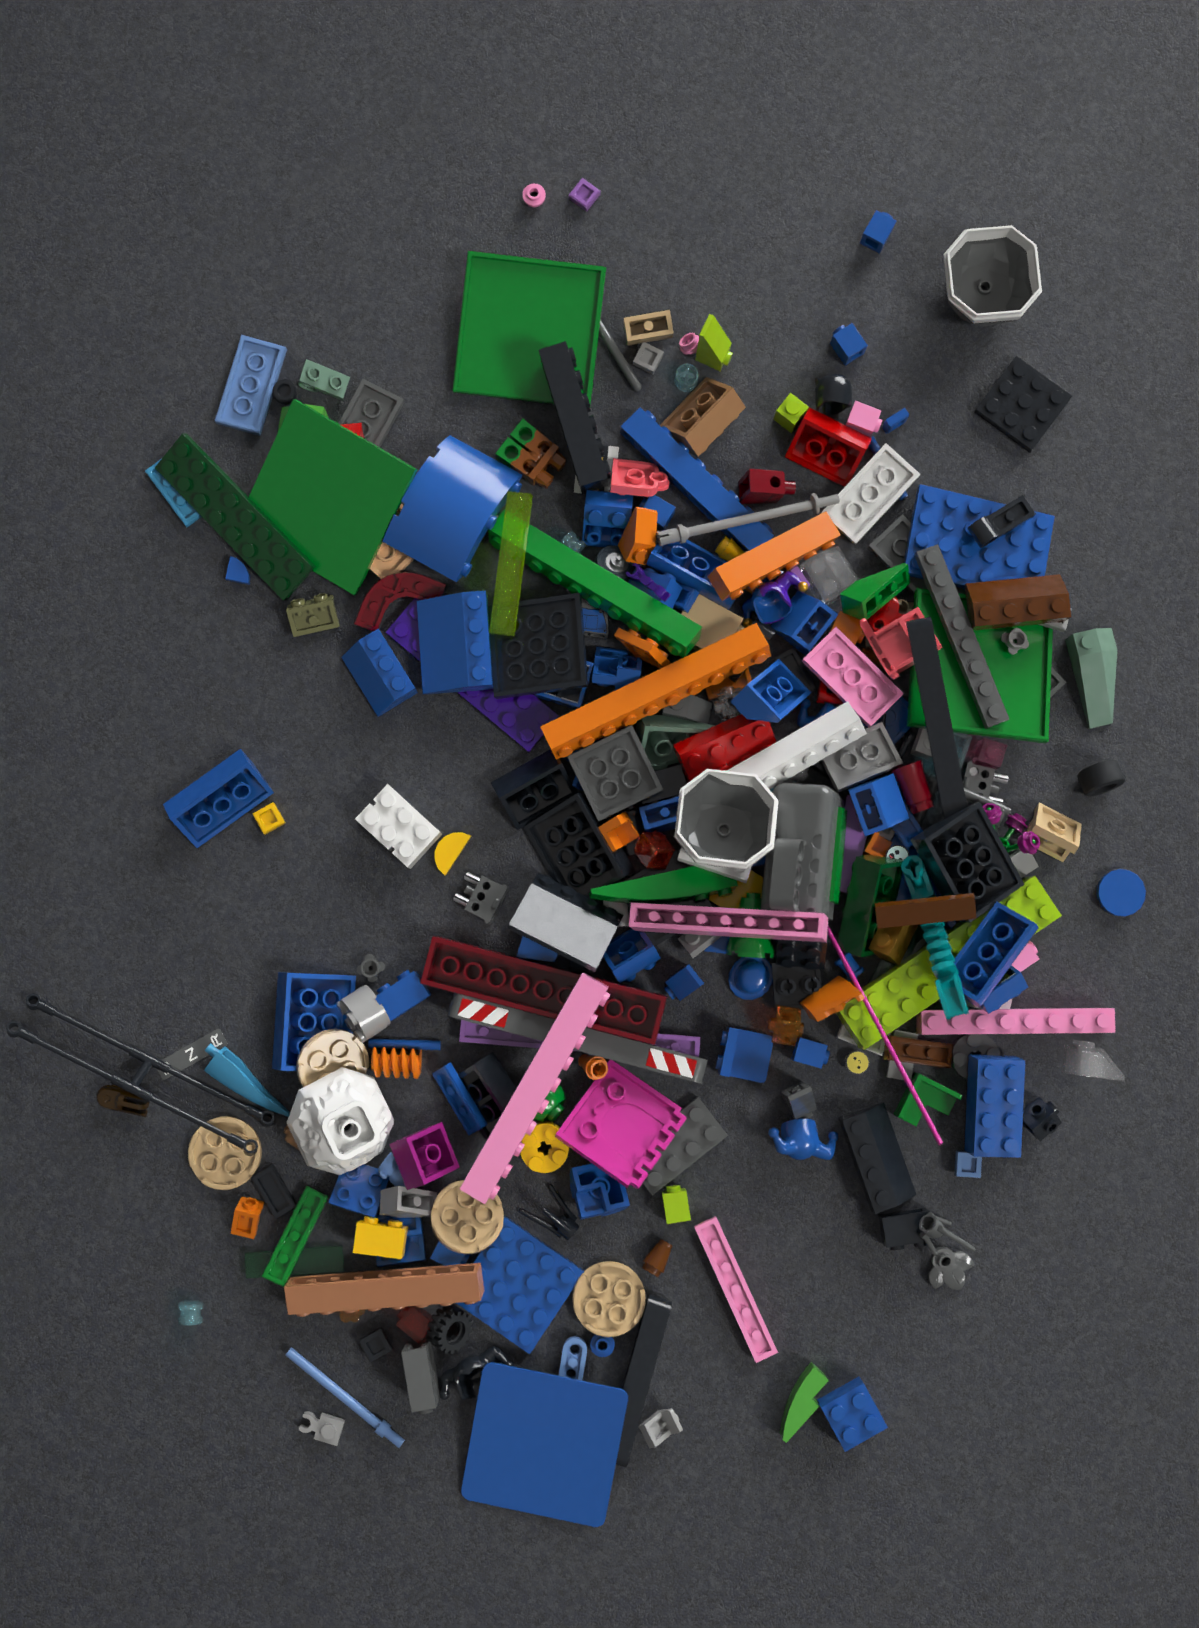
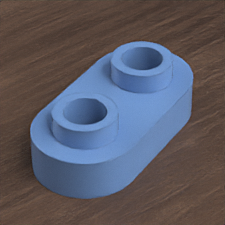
M572 1336L564 1342L559 1376L582 1381L587 1345L581 1337ZM572 1345H578L580 1349L578 1352H572L570 1348ZM569 1369H573L576 1372L573 1377L567 1375L566 1372Z

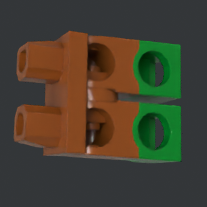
M524 419L519 422L510 434V438L508 437L495 453L497 461L522 474V478L533 486L537 483L545 489L548 488L554 479L552 475L546 472L547 468L551 465L560 472L567 463L565 457L559 453V447Z

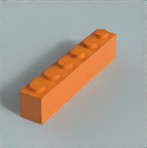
M825 511L720 565L707 577L722 601L729 597L734 600L744 593V589L749 587L750 590H753L763 583V579H774L781 574L780 570L786 568L789 571L799 564V560L804 558L805 561H808L815 557L818 550L822 549L823 552L835 546L834 541L840 536V533Z

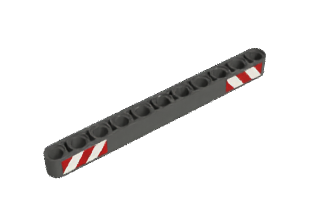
M453 992L447 1016L539 1041L545 1040L556 1020ZM587 1027L582 1034L586 1038L580 1049L574 1048V1050L701 1084L708 1061L700 1057Z

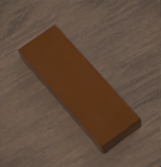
M887 1035L900 1062L951 1068L953 1044ZM885 1044L883 1060L894 1061Z

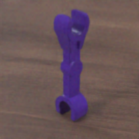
M634 563L633 566L636 568V572L630 574L627 571L626 575L632 581L643 583L646 588L652 590L654 594L666 602L671 594L661 585H657L650 577H647L644 570L637 563Z

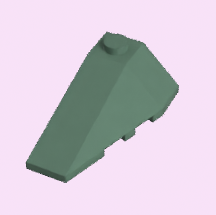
M1096 628L1074 633L1066 638L1065 641L1088 729L1112 724L1117 665V647L1112 628Z
M652 715L638 720L635 732L653 769L661 770L667 768V765L679 763L673 744L716 725L663 715Z

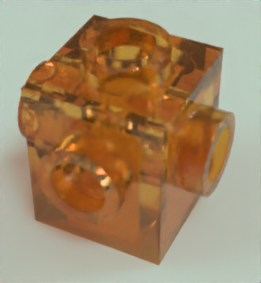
M777 1005L774 1018L770 1017L768 1032H772L771 1042L795 1046L797 1038L802 1037L804 1023L801 1022V1009Z

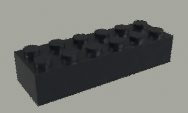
M565 341L539 349L543 370L581 494H585L587 490L595 491L608 487V479H611L610 468L607 461H602L604 456L603 445L600 438H595V435L598 434L594 416L588 415V412H591L587 393L582 394L581 392L584 389L580 371H575L574 369L577 367L573 348H568Z

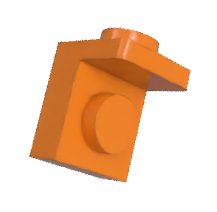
M241 1197L234 1211L231 1234L254 1239L257 1234L264 1202L252 1197Z

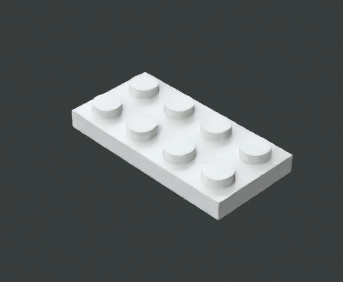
M885 443L838 494L840 502L827 506L821 513L826 511L836 528L856 545L917 480L920 473Z

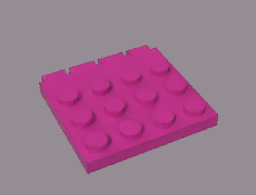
M609 1060L607 1063V1074L592 1083L560 1127L555 1137L626 1188L632 1185L639 1189L648 1176V1173L642 1167L651 1171L662 1156L655 1147L664 1152L675 1137L674 1133L668 1130V1128L677 1133L687 1118L680 1113L682 1109L680 1106L615 1061Z

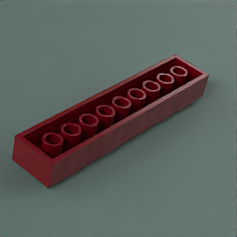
M432 936L420 983L557 1019L582 974L439 936ZM593 977L609 986L607 993L610 996L603 1007L600 1005L597 1007L595 1014L598 1017L592 1029L655 1045L668 996Z

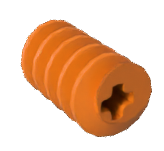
M373 1047L371 1070L372 1072L374 1071L375 1077L379 1078L383 1071L385 1078H389L393 1071L395 1078H399L401 1072H403L405 1079L409 1078L411 1072L414 1079L419 1078L422 1068V1049L419 1055H416L415 1049L412 1048L410 1054L407 1055L405 1048H402L400 1054L397 1055L395 1048H392L390 1054H387L386 1047H383L381 1053L378 1054L376 1047Z

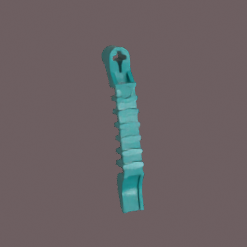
M915 855L906 857L901 864V868L912 899L936 897L929 873L921 858ZM944 922L920 924L925 932L923 937L928 944L926 948L931 955L929 957L933 965L931 968L937 978L935 981L946 1019L949 1020L952 1017L969 1014L961 979L958 976L959 972L954 963L955 958L951 952L952 948L947 939L948 934L944 928Z

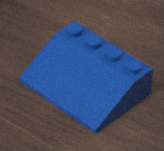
M486 591L461 592L417 601L423 695L492 690L493 676Z
M278 972L272 1069L297 1071V1059L302 1047L311 1037L319 1032L328 1029H342L351 1032L344 1021L347 1018L346 1014L343 1015L340 1012L336 1003L355 991L356 976Z

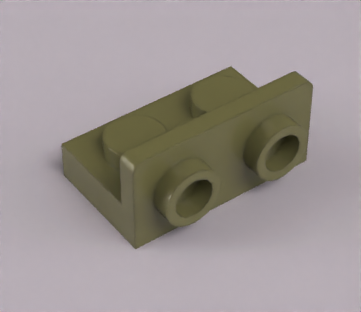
M327 593L313 596L314 599L307 601L304 598L292 600L291 604L287 605L286 612L293 637L340 626L333 595L328 596Z

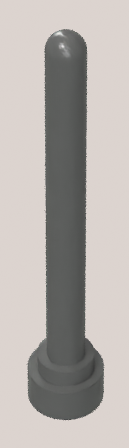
M600 319V337L633 390L636 392L640 391L642 386Z

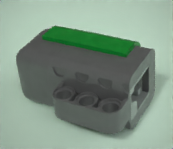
M778 784L772 792L778 800L774 849L765 856L760 910L824 913L829 920H833L834 904H839L848 812L844 809L843 798L825 785Z

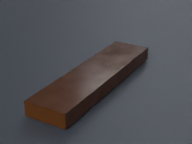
M974 893L875 903L878 929L976 919Z

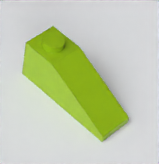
M709 314L699 334L695 360L721 371L723 365L728 366L733 355L730 352L732 343L716 318Z

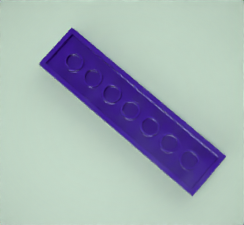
M414 598L389 627L386 634L421 662L417 601L419 599ZM493 689L457 692L528 753L544 736L540 726L559 718L554 711L533 694L496 699L494 698Z

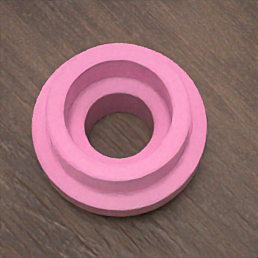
M529 184L524 188L523 200L528 206L538 207L545 201V190L541 185ZM537 192L538 195L536 197H532L530 193Z
M688 333L681 338L679 345L684 355H692L697 352L699 336L695 335V333Z

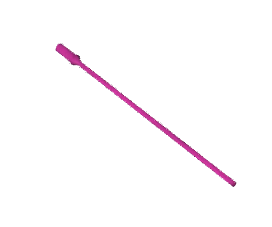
M828 926V936L831 942L833 943L855 987L863 994V1002L871 1018L873 1019L881 1037L883 1038L892 1058L894 1059L902 1077L904 1078L912 1096L914 1097L922 1115L924 1116L932 1134L934 1135L938 1145L943 1144L935 1126L933 1125L916 1090L914 1089L907 1073L905 1072L897 1054L895 1053L887 1035L885 1034L878 1018L876 1017L858 980L856 979L839 944L837 943L830 927Z

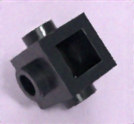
M1040 1097L1030 1102L1023 1110L1024 1127L1039 1141H1042L1048 1134L1055 1132L1062 1122L1057 1115L1059 1110L1050 1101L1046 1103Z

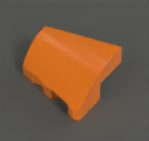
M837 976L800 1003L809 1018L819 1022L831 1014L843 1010L846 1003L853 998L860 1002L864 999V996L849 981L841 976Z

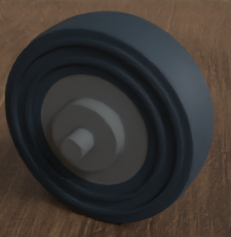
M615 545L603 548L595 559L597 565L626 582L630 580L626 572L628 571L632 574L635 569L634 563L626 562L619 547Z

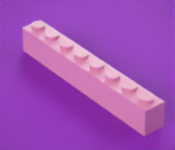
M631 903L629 927L635 931L827 942L828 917L824 913Z
M1115 1008L998 1009L990 1014L983 1009H968L969 1014H962L949 1020L946 1019L943 1009L923 1010L916 1015L917 1034L1115 1033Z

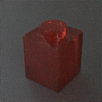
M406 1306L397 1314V1317L400 1319L396 1326L419 1344L427 1334V1330L430 1329L427 1326L428 1322H432L433 1319H431L432 1315L423 1308Z

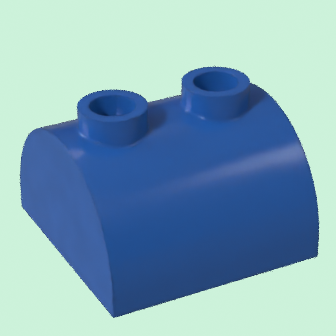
M632 928L611 940L603 955L619 984L623 981L631 982L635 979L636 973L643 969H652L656 965V961L661 959L645 932L635 931Z

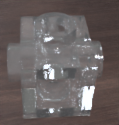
M733 686L720 689V693L716 695V701H713L716 715L720 714L721 721L729 720L741 714L735 706H730L727 702L741 691L740 688L734 689Z

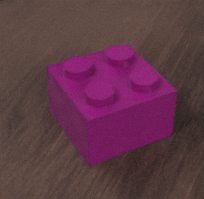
M442 1122L421 1129L389 1144L407 1190L425 1185L460 1168Z

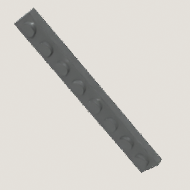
M939 545L917 551L914 556L984 728L987 729L1010 720Z

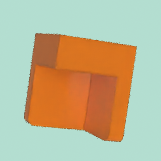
M626 812L617 815L598 827L613 852L639 837L638 831Z
M879 832L870 834L866 838L863 855L884 857L886 850L892 845V842L879 836Z

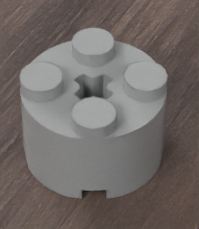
M367 985L358 988L336 1003L340 1012L347 1016L344 1020L351 1032H355L361 1043L367 1041L391 1024L382 1004L379 1005L375 999L377 998Z

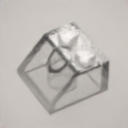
M839 546L821 551L802 562L799 567L810 583L809 589L814 597L827 606L840 599V593L859 580Z
M1073 1040V1044H1065L1062 1072L1079 1076L1125 1081L1124 1074L1104 1049L1095 1047L1094 1042Z

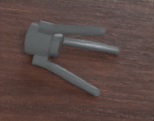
M928 1212L927 1215L921 1218L919 1222V1228L922 1231L920 1237L925 1240L934 1256H937V1251L930 1238H940L943 1234L972 1252L976 1250L974 1246L944 1228L943 1224L951 1226V1221L935 1216L931 1212Z

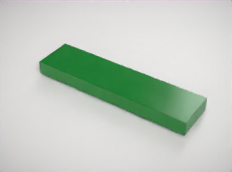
M309 1186L305 1187L262 1277L282 1287L286 1285L329 1196Z

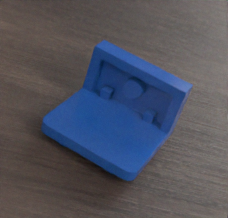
M727 1026V1030L722 1031L720 1045H723L722 1055L718 1054L715 1069H719L718 1074L760 1083L765 1082L774 1042L773 1037Z

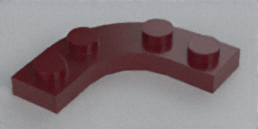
M397 572L387 575L369 589L354 624L375 631L379 628L385 610L397 598L408 596L425 600L440 597L444 592L446 584L415 572Z

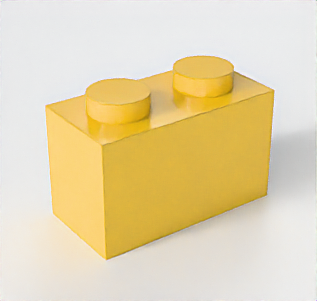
M364 1217V1220L357 1222L353 1253L396 1259L403 1258L408 1226L402 1225V1221L388 1220V1223L378 1222V1218Z

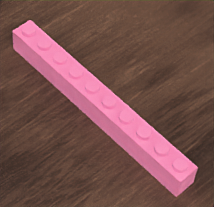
M584 972L582 973L461 1185L460 1190L486 1204L489 1198L494 1200L501 1188L497 1186L498 1181L501 1177L506 1179L513 1167L509 1164L513 1155L519 1156L525 1145L521 1142L525 1134L530 1136L537 1122L533 1121L538 1112L543 1114L549 1103L546 1100L547 1095L550 1091L555 1093L561 1082V1079L558 1078L562 1069L568 1070L574 1059L570 1057L574 1048L580 1049L586 1038L582 1035L586 1027L592 1028L598 1017L595 1014L599 1005L603 1007L610 996L607 993L609 986Z

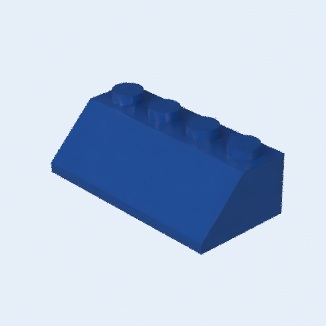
M239 749L165 802L163 806L169 819L198 848L274 792L252 761Z

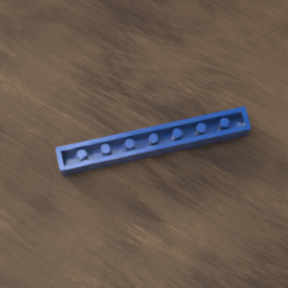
M640 407L621 425L620 434L650 463L658 466L659 471L665 473L668 476V480L711 522L755 513L750 507H744L739 502V497L733 491H727L722 486L723 483L718 476L708 473L705 470V464L698 458L694 459L689 454V449L683 443H677L672 438L673 434L668 428L657 424L655 416L650 411H644ZM759 521L721 530L729 539L732 538L745 553L774 538L773 530L770 526Z

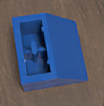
M587 490L582 545L597 547L618 546L632 514L633 495H619L617 493Z
M797 591L791 599L793 608L790 614L784 619L772 623L771 627L777 631L776 634L806 656L830 627L838 614L819 599Z
M894 773L848 789L864 836L890 828L909 819Z

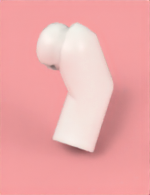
M603 901L604 906L614 908L618 913L624 915L618 927L629 926L628 905L626 903Z

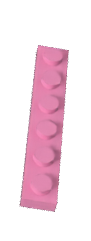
M714 1216L695 1225L694 1228L755 1362L757 1363L778 1353L717 1217Z

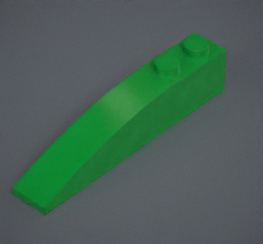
M692 866L590 889L589 895L592 899L619 903L662 904L693 899L696 902H702L710 899L709 896L718 894L719 897L731 895L738 884L735 879Z

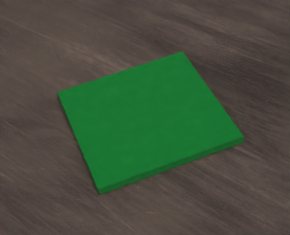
M468 251L453 393L554 404L541 363L539 349L566 341L567 347L573 348L576 357L577 367L574 369L575 371L579 370L581 373L584 387L581 392L582 394L587 393L591 406L606 267Z
M293 399L249 498L316 566L312 571L351 594L357 595L382 544L394 514L396 515L402 503L401 500L418 469L302 402Z
M917 588L914 593V609L919 607L925 618L931 616L934 633L943 647L938 650L953 732L1037 743L1049 742L1053 629L1037 624L974 631L1010 719L985 729L929 590ZM958 593L968 616L966 594ZM1014 628H1020L1026 634L1029 646L1026 649L1018 650L1016 654L1012 655L1008 652L1007 645L1001 641V636L1004 633L1009 634ZM913 665L910 667L907 727L926 729L915 667Z

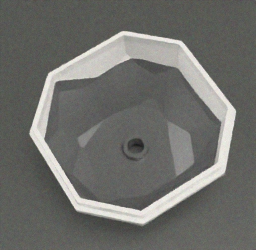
M1012 225L964 230L943 255L948 304L961 319L973 325L986 327L1016 321L1021 318L1042 293L1037 246ZM981 286H986L988 290H982Z
M706 769L680 789L674 837L696 864L747 869L774 849L778 800L756 774ZM726 827L728 832L722 833L720 828Z

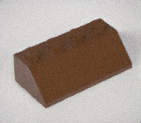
M1060 574L965 584L968 619L973 631L1065 622L1071 618L1069 593Z

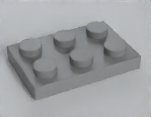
M882 722L866 728L867 734L821 760L837 793L903 765Z

